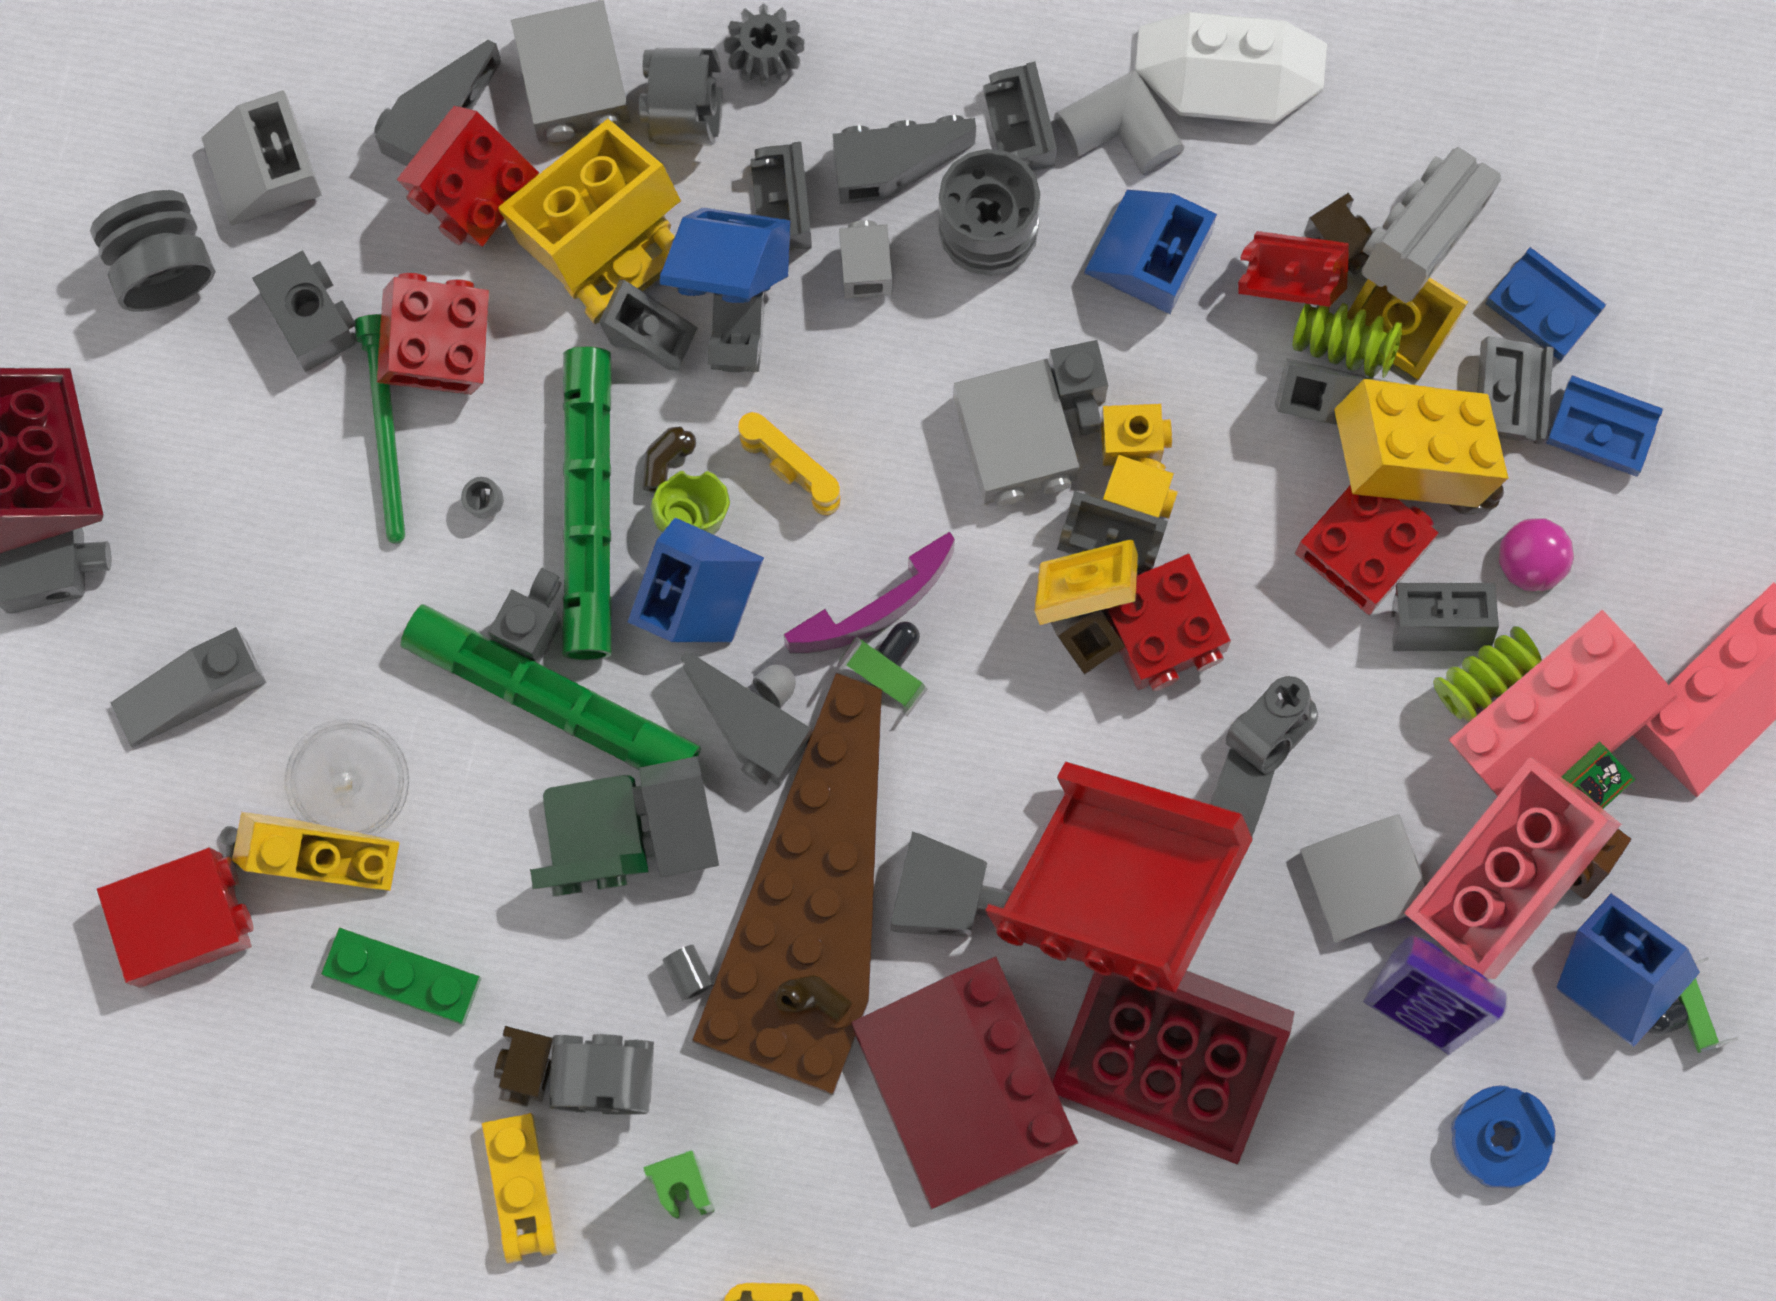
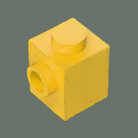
M1161 404L1103 406L1100 425L1103 466H1115L1118 455L1136 461L1140 457H1146L1161 462L1164 448L1172 447L1171 419H1162Z
M1118 455L1103 500L1158 518L1161 516L1169 519L1178 491L1170 489L1174 473L1165 471L1166 466L1154 459L1140 457L1136 461Z

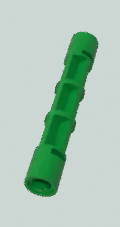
M585 346L570 348L563 352L564 596L562 655L575 660H599L611 656V352L600 347Z
M421 604L416 609L404 629L400 642L401 648L471 682L638 770L640 767L699 757L701 746L503 646L425 604Z

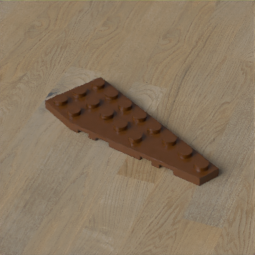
M835 673L692 1039L693 1043L832 1096L835 1093L856 1038L850 1023L864 1016L869 1003L882 689L839 673ZM806 976H818L853 1003L846 1015L839 1022H836L819 1008L785 1013L776 1006L774 1000L775 993L779 986L788 980Z

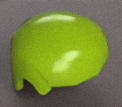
M679 471L670 477L668 481H664L657 487L650 507L654 523L661 532L668 527L674 518H677L715 535L727 514L730 499L727 487L715 474L706 471L700 476H690L684 471Z

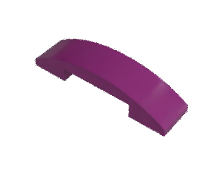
M949 531L909 556L908 570L912 574V578L838 624L834 623L826 609L786 632L783 634L785 647L789 653L822 652L849 645L856 636L862 640L886 628L911 610L938 581L954 553L955 538Z

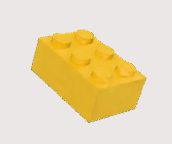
M606 119L505 201L498 209L518 244L572 291L680 203L681 199L663 164L610 119Z
M1363 379L1334 409L1352 494L1478 507L1509 479L1488 394Z

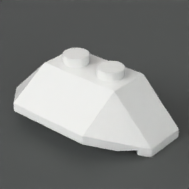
M1189 12L1139 26L1135 69L1143 82H1146L1180 116L1275 124L1311 97H1315L1323 91L1327 43L1283 20Z

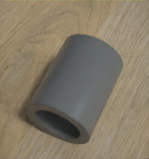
M693 944L674 951L662 960L682 1001L691 999L713 986Z

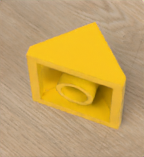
M1429 278L1411 302L1405 303L1389 293L1386 285L1380 287L1367 279L1350 307L1347 319L1352 320L1359 310L1363 309L1366 311L1365 325L1369 327L1378 316L1384 317L1383 332L1386 333L1392 329L1396 322L1402 323L1400 345L1393 364L1419 380L1457 325L1468 301L1432 278Z

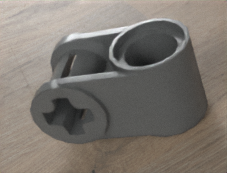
M1285 676L1274 681L1252 707L1232 724L1226 736V745L1262 773L1270 774L1286 760L1292 749L1317 723L1318 711L1315 703L1311 700L1310 691L1305 682L1294 676ZM1279 693H1281V696L1283 698L1281 700L1278 697Z

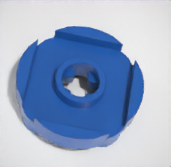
M1501 1085L1485 1088L1467 1099L1452 1121V1146L1459 1164L1469 1176L1478 1180L1480 1184L1486 1187L1514 1188L1524 1185L1537 1178L1546 1169L1550 1161L1549 1158L1555 1143V1125L1545 1105L1528 1092L1524 1093L1517 1088ZM1500 1123L1503 1129L1512 1127L1515 1130L1517 1136L1510 1140L1513 1147L1510 1151H1505L1502 1146L1495 1147L1492 1144L1490 1138L1495 1135L1493 1129L1495 1124Z

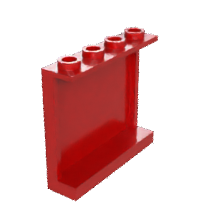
M1065 761L1057 776L1065 794L1004 908L988 904L985 910L996 928V934L1002 940L1014 946L1020 947L1026 943L1038 947L1045 954L1056 960L1066 961L1069 957L1084 962L1088 968L1102 975L1109 976L1114 972L1129 977L1133 983L1147 990H1156L1159 987L1176 992L1253 841L1241 813Z

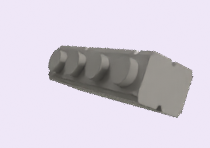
M1460 147L1453 148L1444 160L1435 156L1421 179H1417L1413 183L1402 203L1398 202L1390 212L1382 226L1384 229L1378 227L1366 243L1363 252L1369 255V258L1362 268L1363 276L1380 287L1386 285L1387 291L1403 302H1411L1487 205L1501 181V174L1483 162L1477 164L1476 158Z

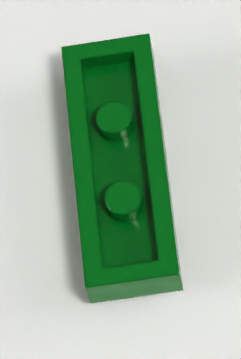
M340 927L321 973L326 978L461 1025H465L482 979L478 975Z

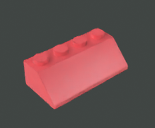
M1774 582L1669 684L1678 698L1633 735L1696 798L1776 720V584Z
M1601 610L1453 735L1449 741L1498 797L1529 757H1533L1561 777L1599 741L1611 753L1678 697L1638 647Z
M1529 757L1404 914L1464 965L1475 969L1487 979H1496L1612 837L1621 823L1582 791L1533 757Z

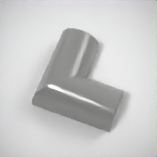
M1136 69L1054 114L1055 122L1077 157L1119 136L1143 174L1182 153L1184 150V145Z

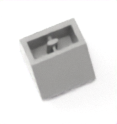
M284 90L236 106L201 137L231 226L322 196L294 111Z

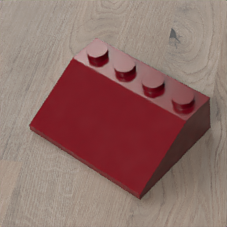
M0 368V553L101 522L103 519V509L71 368Z
M996 956L951 974L850 1023L930 1210L1066 1153L1078 1144L1075 1133Z
M1094 971L1052 1084L1058 1096L1238 1165L1291 1034L1295 1012L1190 971H1186L1176 992L1159 987L1156 990H1147L1133 983L1129 977L1114 972L1106 976Z

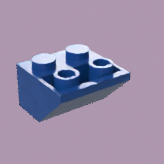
M1127 189L1085 269V274L1171 315L1213 232L1217 214L1174 193Z
M702 207L682 217L660 274V285L678 287V293L687 296H700L710 292L722 294V300L726 302H749L751 297L760 292L770 290L772 285L788 277L791 220Z
M674 518L655 542L628 623L670 642H732L737 633L764 557Z
M1610 893L1578 929L1556 988L1600 1023L1635 1047L1700 974V971L1688 947Z

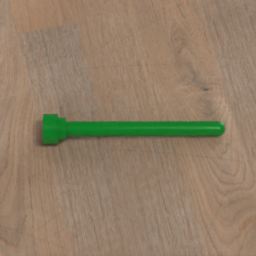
M371 314L354 320L356 341L361 343L362 350L367 351L386 537L389 542L399 544L405 539L406 533L390 384L377 383L381 314Z

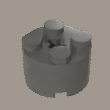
M655 48V50H645L642 64L644 78L648 79V94L640 95L639 118L641 123H648L649 141L656 144L714 145L715 140L713 137L719 136L722 119V87H717L716 80L712 77V73H721L719 56L716 49Z
M593 1034L592 1040H587L583 1044V1037L553 1035L549 1108L579 1113L595 1111L611 1115H644L649 1113L654 1042L647 1040H624L623 1046V1036Z

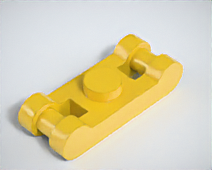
M665 216L656 221L574 290L571 291L564 285V288L573 299L579 298L587 307L584 313L593 324L600 322L619 280H625L643 292L660 279V274L675 238L674 234L669 230L671 223ZM656 242L661 248L662 253L652 260L645 249ZM605 280L612 291L601 296L595 286Z
M750 412L741 417L738 430L741 446L749 453L762 452L772 461L769 466L780 479L787 484H791L795 480L812 495V506L817 513L831 515L838 510L841 502L840 486L835 477L761 414Z

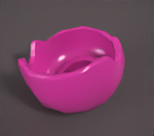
M1547 518L1525 519L1518 522L1508 530L1500 543L1499 565L1508 581L1524 591L1535 592L1552 589L1571 571L1574 560L1573 543L1563 527Z

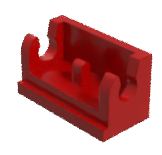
M1257 231L1254 234V239L1243 249L1240 260L1249 261L1247 272L1238 281V294L1330 307L1347 289L1349 243Z

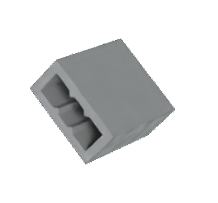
M604 0L511 19L538 142L544 140L551 143L568 141L576 133L594 130L606 119H610L619 128L623 123L631 122Z
M1048 358L954 383L953 399L984 504L996 501L997 506L1011 505L1023 500L1025 493L1043 489L1044 494L1057 493L1069 488L1072 485L1071 481L1077 480L1080 466Z

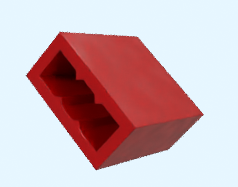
M209 847L96 888L125 983L141 988L252 947L248 933L254 931L253 922L244 903L238 904L233 886L239 884V879L230 857L224 858L222 853Z

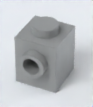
M860 220L850 223L846 228H839L844 299L892 295V272L887 224L877 225L876 222L871 220Z

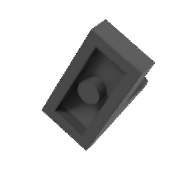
M619 280L599 322L611 345L615 347H633L668 370H679L698 327L625 280Z

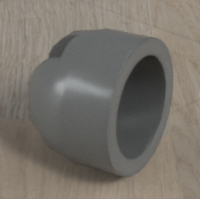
M487 477L471 479L464 486L461 494L464 508L478 518L494 517L502 509L504 503L501 488ZM485 489H490L489 505L485 508V506H486V491H485Z

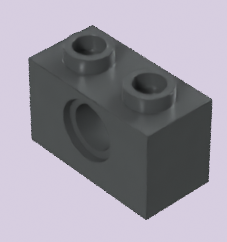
M302 250L252 277L305 372L356 345L349 329L355 326V321L343 300L336 304L331 300L326 290L334 285L320 260L311 265ZM310 301L320 303L318 310L313 315L307 317L297 315L299 308L304 303Z

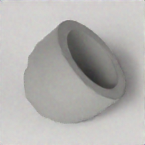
M771 665L753 678V684L765 700L780 708L793 695L796 680L789 668L784 665Z

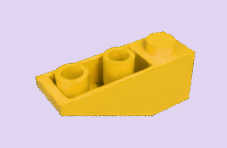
M241 812L232 861L247 872L391 891L400 842L290 818Z

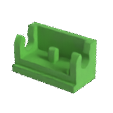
M693 1150L643 1167L646 1177L655 1185L660 1203L672 1217L676 1219L680 1217L679 1208L675 1204V1196L678 1201L685 1202L687 1200L686 1190L690 1192L689 1197L702 1216L715 1211L698 1158Z

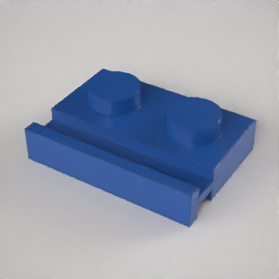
M1531 247L1528 248L1523 257L1514 265L1485 302L1488 307L1542 348L1547 346L1554 347L1553 356L1559 361L1565 358L1607 305Z
M1571 375L1546 444L1637 477L1642 471L1663 408Z

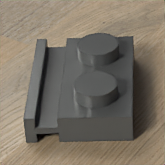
M1490 336L1481 341L1477 393L1489 395L1499 438L1516 441L1522 439L1530 440L1534 444H1542L1548 439L1554 347H1534L1531 343Z

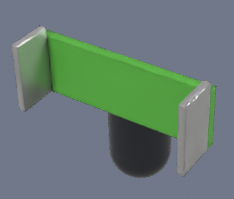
M904 621L896 624L877 650L856 636L837 664L839 670L842 671L845 666H848L905 707L902 711L907 717L928 690L922 681L901 668L920 639L918 628L911 622Z
M1709 957L1696 960V965L1708 961ZM1696 978L1678 997L1679 1001L1676 1000L1648 1031L1653 1035L1660 1036L1683 1028L1687 1023L1698 1053L1738 1040V1037L1719 1042Z

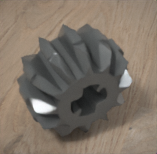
M763 3L759 8V14L755 16L744 7L741 12L742 22L730 21L728 32L731 37L724 40V51L731 54L728 58L729 67L732 71L742 69V80L746 83L751 81L756 75L760 76V83L764 87L769 84V76L775 75L778 80L784 83L787 79L786 68L798 70L800 57L797 54L805 49L804 39L797 36L800 33L799 23L797 20L786 21L787 13L783 7L773 15H769L768 6Z

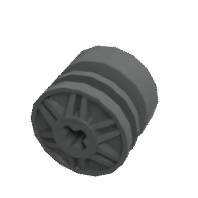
M984 149L967 153L949 167L941 180L938 197L939 234L943 249L955 264L971 273L991 276L1009 272L1026 261L1036 246L1041 193L1036 175L1025 161L1007 151Z
M156 190L138 194L106 209L92 222L90 233L99 248L100 258L105 265L110 266L108 278L122 309L140 312L168 307L188 299L205 288L213 280L216 271L203 240L195 236L198 227L193 216L190 214L191 209L183 193L174 190Z

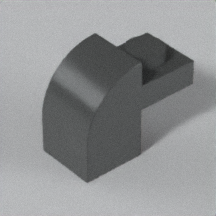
M765 291L751 297V301L745 303L726 302L722 300V294H713L712 334L708 345V364L711 365V369L726 372H759L762 352Z

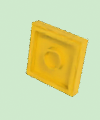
M1126 540L1041 562L1039 564L1034 609L1039 625L1134 602L1138 553L1134 541Z

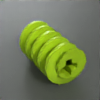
M1342 303L1334 314L1329 312L1330 307L1319 305L1313 307L1311 304L1304 305L1293 336L1292 346L1294 350L1302 352L1310 344L1311 356L1315 358H1321L1328 350L1329 363L1338 365L1346 357L1347 369L1351 371L1358 370L1364 363L1366 376L1374 378L1381 370L1382 377L1385 378L1399 349L1402 323L1396 322L1392 329L1386 333L1383 332L1384 317L1378 316L1369 327L1365 325L1366 311L1360 309L1352 320L1347 319L1348 304Z
M1513 626L1510 630V637L1500 635L1495 639L1494 647L1484 645L1480 648L1478 658L1474 656L1466 657L1462 662V669L1459 667L1449 668L1446 672V680L1442 677L1434 678V689L1445 707L1458 719L1464 718L1469 723L1477 716L1476 709L1481 708L1484 710L1492 703L1494 697H1500L1509 687L1513 686L1540 663L1542 658L1537 646L1527 632L1519 626Z

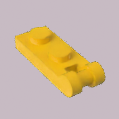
M527 1113L483 1122L482 1128L506 1263L522 1261V1255L541 1252L542 1257L557 1254V1242L534 1115ZM535 1218L537 1232L519 1235L517 1221Z

